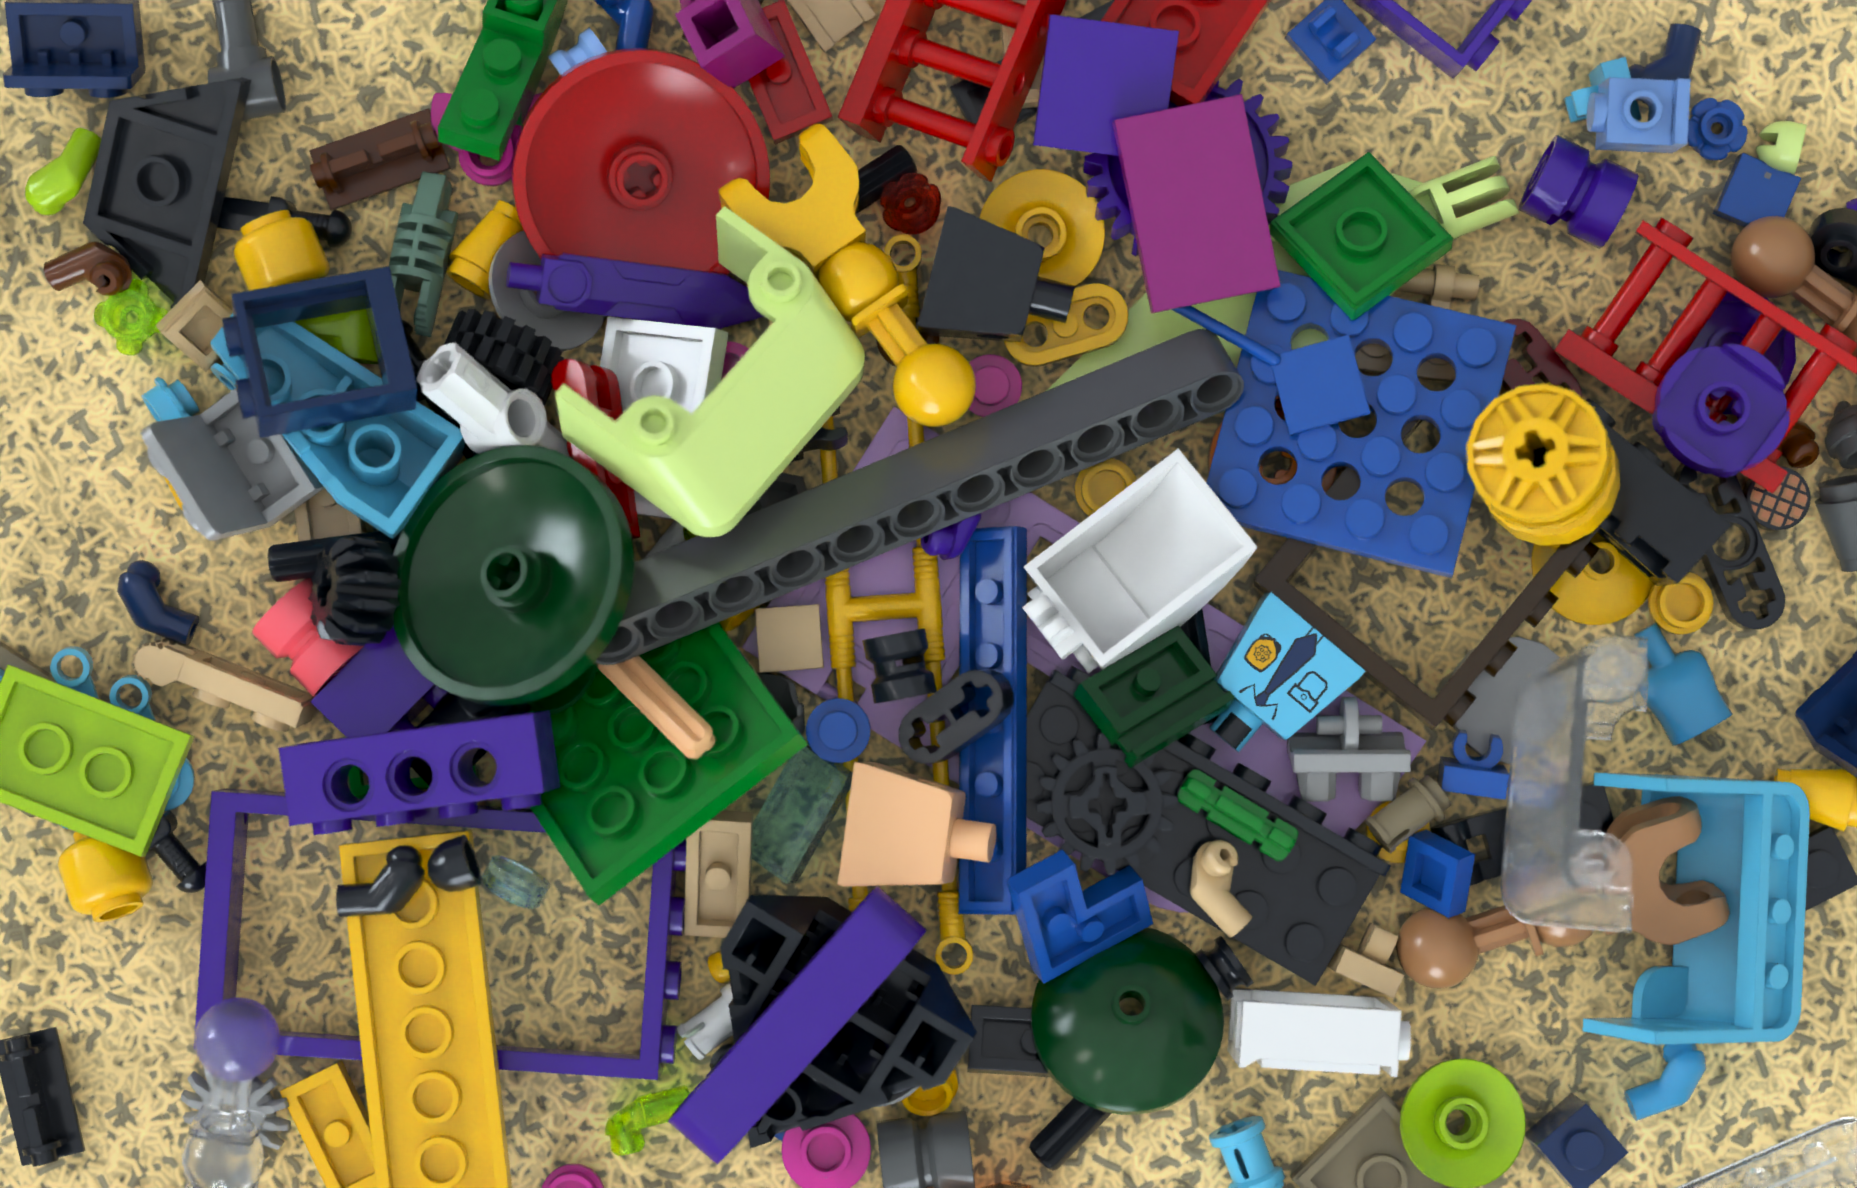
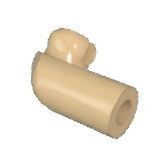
M1215 840L1200 846L1193 857L1190 894L1205 913L1231 938L1240 932L1253 916L1230 892L1233 867L1238 865L1239 857L1237 850L1228 841Z

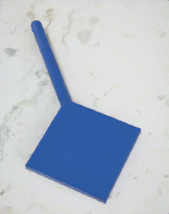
M1192 306L1172 309L1176 313L1271 365L1290 436L1371 414L1349 335L1277 354Z

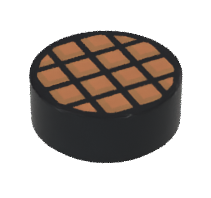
M1780 466L1788 474L1773 494L1753 480H1747L1743 493L1757 527L1769 531L1784 530L1797 525L1805 517L1810 507L1811 496L1806 481L1798 472Z

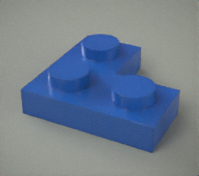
M1060 850L1006 879L1031 969L1043 984L1083 963L1097 953L1153 925L1143 879L1130 865L1082 890L1075 863L1063 850Z

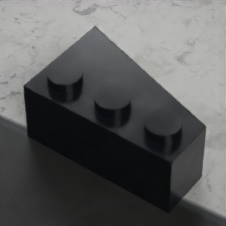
M1587 398L1585 401L1595 409L1618 457L1620 468V490L1612 512L1600 524L1601 528L1597 533L1608 543L1612 544L1622 556L1656 586L1678 584L1728 530L1731 524L1715 512L1710 503L1698 492L1686 484L1682 485L1664 471L1665 465L1647 447L1637 441L1631 444L1612 429L1616 425V421L1601 406ZM1539 447L1533 450L1534 461L1531 463L1534 468L1546 465L1545 454L1548 453L1546 448Z

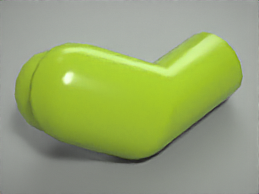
M76 128L62 154L29 177L25 187V197L36 212L42 215H54L62 210L66 202L73 199L79 193L98 156L101 138L97 134L84 128Z

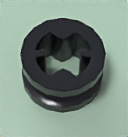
M1219 936L1214 940L1215 947L1212 951L1204 952L1201 949L1195 955L1228 1001L1234 997L1233 990L1237 985L1248 987L1254 982L1223 937Z

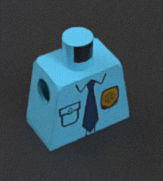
M1272 592L1264 593L1258 600L1216 673L1215 681L1225 693L1230 691L1235 699L1209 728L1237 752H1240L1262 724L1280 739L1287 740L1354 684L1364 674L1365 670Z

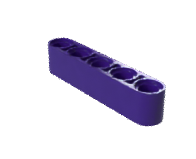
M876 886L688 1095L669 1118L668 1122L715 1164L720 1163L906 957L927 929L881 888Z

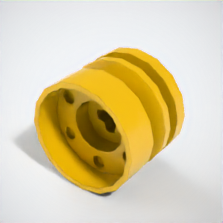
M1550 384L1519 386L1495 398L1475 420L1467 442L1468 472L1495 520L1514 537L1540 546L1569 544L1594 532L1612 512L1621 487L1619 460L1595 409L1575 392ZM1545 447L1548 452L1545 454L1546 465L1534 468L1531 463L1534 461L1533 450Z

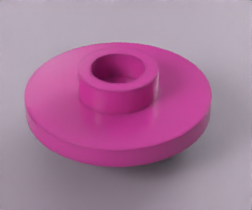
M855 1114L804 1131L799 1126L785 1131L783 1137L782 1159L790 1177L802 1188H850L861 1179L870 1161V1137L865 1125Z

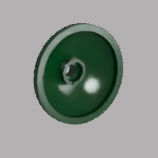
M1148 927L1120 943L1097 953L1083 963L1044 984L1039 979L1032 1001L1031 1030L1033 1041L1039 1058L1049 1075L1065 1092L1076 1100L1097 1110L1113 1114L1138 1115L1151 1113L1167 1108L1185 1098L1209 1073L1217 1057L1223 1037V1006L1216 983L1189 947L1164 932ZM1125 998L1137 999L1141 1003L1143 1011L1135 1016L1127 1015L1121 1010L1119 1002Z

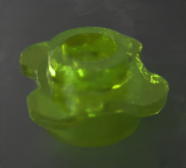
M132 279L127 290H121L116 295L110 296L106 302H100L96 306L94 319L99 326L105 327L107 332L117 339L116 348L119 352L133 356L142 351L143 343L155 333H160L156 324L169 311L157 307L149 297V287L145 282ZM130 312L138 314V320L135 323H129L127 320Z

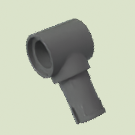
M212 0L221 52L215 55L217 67L208 69V83L241 77L251 80L242 121L285 113L286 98L280 70L273 56L267 57L266 49L258 44L251 0Z

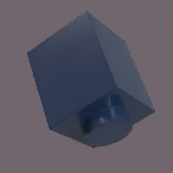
M1572 1093L1525 1132V1137L1571 1188H1588L1629 1153L1587 1103Z

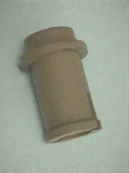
M1426 775L1420 781L1416 778H1411L1408 781V790L1375 815L1365 819V823L1372 835L1388 853L1395 851L1398 845L1434 819L1437 822H1441L1445 819L1443 811L1451 806L1450 800L1438 783L1429 775Z

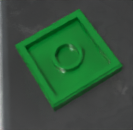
M1367 152L1272 220L1269 230L1270 235L1352 321L1452 249L1454 239L1370 152Z

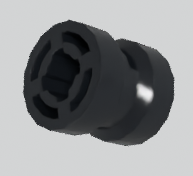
M925 629L862 640L866 660L874 665L876 678L871 684L874 704L937 692L934 674L925 666L924 654L929 648ZM902 659L903 666L896 667L895 661Z

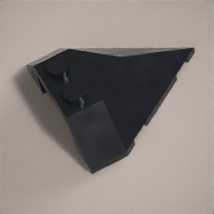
M751 895L720 946L723 969L729 970L733 999L729 1003L734 1044L852 913L850 910L828 897ZM912 949L748 1131L750 1148L771 1142L775 1134L799 1126L804 1131L888 1103L892 1095L919 1086L924 1091L945 1084L974 1039L977 1030L940 966Z

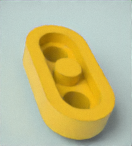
M1093 283L1074 288L1066 323L1028 314L1025 328L1030 324L1038 323L1047 329L1048 336L1044 344L1032 347L1025 343L1023 337L1020 342L1004 341V344L1016 361L1031 367L1044 366L1113 345L1124 334L1128 323L1127 305L1121 294L1108 285ZM1092 306H1101L1109 314L1107 324L1100 329L1090 328L1084 321L1085 312Z

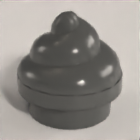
M1841 401L1837 404L1834 416L1827 426V435L1824 440L1829 456L1838 459L1841 467L1844 469L1857 468V405H1850L1847 401Z

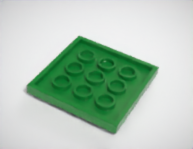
M720 622L639 655L712 727V734L716 739L715 744L711 750L705 751L700 758H687L599 669L590 688L575 704L557 714L550 715L560 788L541 793L542 805L530 808L587 896L598 906L808 745L807 741ZM530 708L526 713L534 711Z

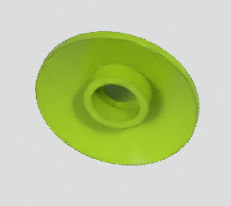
M1451 1059L1431 1066L1413 1082L1402 1104L1400 1132L1408 1156L1424 1175L1445 1186L1476 1188L1496 1180L1514 1163L1524 1141L1526 1128L1525 1112L1517 1090L1503 1073L1481 1061ZM1459 1110L1464 1116L1465 1123L1461 1131L1452 1134L1447 1128V1117L1452 1111Z

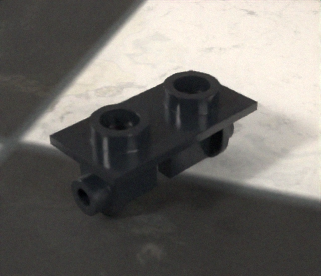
M57 1027L0 1040V1075L21 1165L32 1164L33 1167L55 1162L59 1160V1157L84 1152L85 1146Z

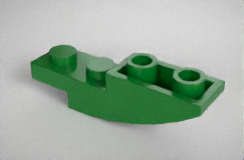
M568 0L487 1L482 12V30L438 125V142L500 161L515 125L522 126L555 42Z

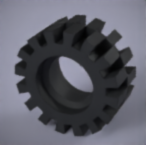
M468 309L467 313L463 310L458 312L444 345L449 343L458 344L510 390L529 389L536 393L544 406L553 388L551 383L553 369L558 362L564 360V357L561 356V350L558 347L551 346L552 341L546 336L534 335L536 330L530 326L525 325L522 328L515 325V319L505 316L502 320L497 318L494 312L484 310L483 315L476 309Z

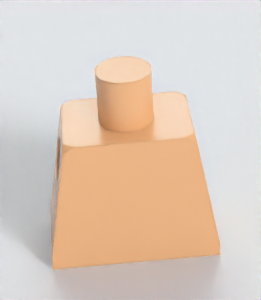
M854 762L837 885L846 887L936 885L953 882L957 858L991 862L996 843V825L963 819L966 796L962 790L881 763Z

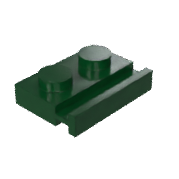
M1179 625L1084 680L1073 694L1112 745L1118 744L1127 756L1124 761L1129 768H1132L1224 712L1235 699L1230 691L1225 693L1215 681L1217 674Z

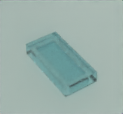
M809 743L787 761L753 822L752 859L784 883H797L849 792L853 772L840 763L828 762L820 758L811 749Z

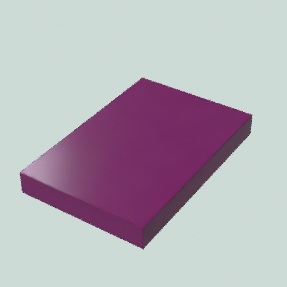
M1242 94L1116 119L1112 122L1151 314L1281 287Z

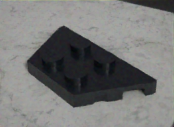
M243 77L116 99L109 102L83 224L105 245H110L117 249L128 260L131 270L141 280L149 278L174 302L170 306L171 309L199 280L205 283L251 80Z

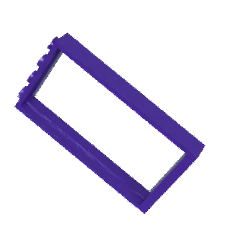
M226 788L212 791L194 1049L362 1060L360 1036L234 1028L249 813L288 816L285 792ZM478 805L479 813L440 819L438 807L414 810L416 821L407 823L546 833L533 811L528 808L503 810L502 807ZM375 815L355 817L351 819L362 821H375ZM686 839L653 864L640 1055L496 1045L499 1070L658 1080L663 1073V1063L674 1064L677 1026L666 1025L668 999L679 1000L682 963L681 961H670L672 935L683 936L685 898L675 897L676 871L686 872Z

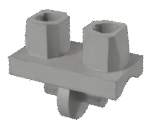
M1356 697L1341 698L1339 715L1317 716V733H1295L1287 739L1289 760L1293 772L1296 773L1301 798L1306 802L1335 799L1336 773L1359 772L1358 791L1362 799L1369 801H1393L1396 798L1401 772H1410L1411 752L1405 749L1403 733L1382 732L1381 715H1359Z

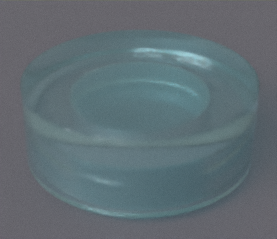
M499 855L492 856L481 877L485 887L495 895L512 904L528 909L539 907L550 887L547 879L532 868L516 860Z

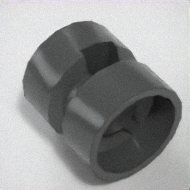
M966 1111L937 1114V1116L930 1118L927 1127L920 1129V1126L912 1117L877 1121L883 1188H975Z

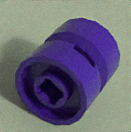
M1556 135L1546 148L1521 198L1519 210L1549 225L1562 219L1566 221L1567 233L1600 249L1608 241L1624 214L1635 190L1638 173L1607 158L1594 164L1590 162L1588 149Z

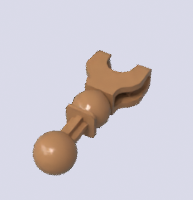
M1781 216L1762 217L1746 225L1737 235L1731 250V266L1738 282L1765 298H1778L1790 294L1827 322L1829 326L1857 343V288L1850 292L1814 264V245L1807 231L1797 222ZM1856 348V350L1854 351V353L1852 354V355H1853L1854 357H1856V358H1857V348Z
M1674 796L1629 808L1621 812L1607 829L1603 843L1595 851L1577 857L1581 871L1567 866L1547 867L1532 876L1522 891L1516 880L1508 882L1514 899L1512 903L1467 918L1462 914L1447 918L1428 907L1415 912L1404 922L1398 934L1396 950L1401 967L1418 984L1429 988L1442 989L1457 985L1467 978L1474 969L1479 954L1526 938L1537 957L1544 954L1540 942L1556 948L1575 946L1590 937L1599 923L1607 936L1628 930L1638 932L1650 941L1666 945L1679 944L1720 928L1728 920L1730 909L1726 895L1713 883L1699 880L1670 885L1660 880V869L1667 857L1695 842L1701 833L1702 821L1697 804L1685 797Z

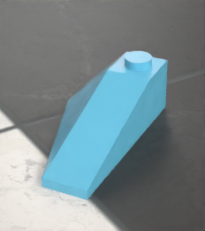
M295 322L255 328L272 405L383 385L382 378ZM222 326L210 342L211 347L237 380L247 378L242 355L229 357ZM416 401V409L282 434L340 506L392 539L404 529L428 490L442 476L457 466L463 457L462 452L465 446L461 430L418 401Z

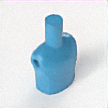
M1657 623L1634 634L1652 666L1639 678L1637 690L1644 703L1660 721L1672 746L1681 744L1703 733L1733 714L1720 694L1714 675L1700 652L1687 650L1674 654Z

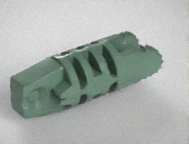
M423 171L414 203H403L389 268L399 311L405 289L419 292L418 306L414 313V331H416L415 334L431 337L456 230L458 213L449 211L453 188L448 181V177L443 174Z

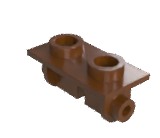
M429 108L309 150L313 160V164H310L313 178L318 188H323L331 211L420 180L423 171L440 173L451 169L443 145L438 142L437 133L431 122V111Z

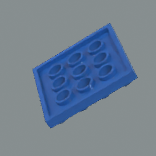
M1277 270L1281 287L1256 293L1245 336L1277 354L1292 350L1291 345L1294 337L1306 329L1318 330L1328 340L1349 335L1354 355H1356L1360 348L1368 344L1384 346L1392 356V364L1389 369L1378 376H1368L1359 371L1369 409L1376 417V426L1370 434L1362 438L1347 436L1341 431L1338 423L1290 436L1286 421L1281 419L1275 410L1279 394L1271 365L1242 349L1237 371L1244 381V391L1240 398L1230 408L1225 410L1206 483L1241 527L1452 578L1476 487L1468 472L1467 442L1477 417L1495 398L1499 397L1516 325L1389 295L1352 321L1311 277ZM1430 359H1443L1453 367L1456 378L1447 389L1431 391L1419 382L1417 376L1418 369L1424 362ZM1425 420L1437 428L1440 440L1433 450L1427 453H1415L1403 444L1401 434L1410 422ZM1275 451L1290 454L1297 463V471L1294 477L1289 482L1281 485L1268 483L1259 472L1260 463L1263 458ZM1344 466L1351 468L1357 473L1361 483L1359 490L1353 497L1346 500H1336L1325 493L1322 487V480L1325 474L1332 468ZM1410 482L1419 487L1423 493L1424 502L1416 513L1402 516L1395 514L1389 509L1385 496L1389 488L1394 484Z

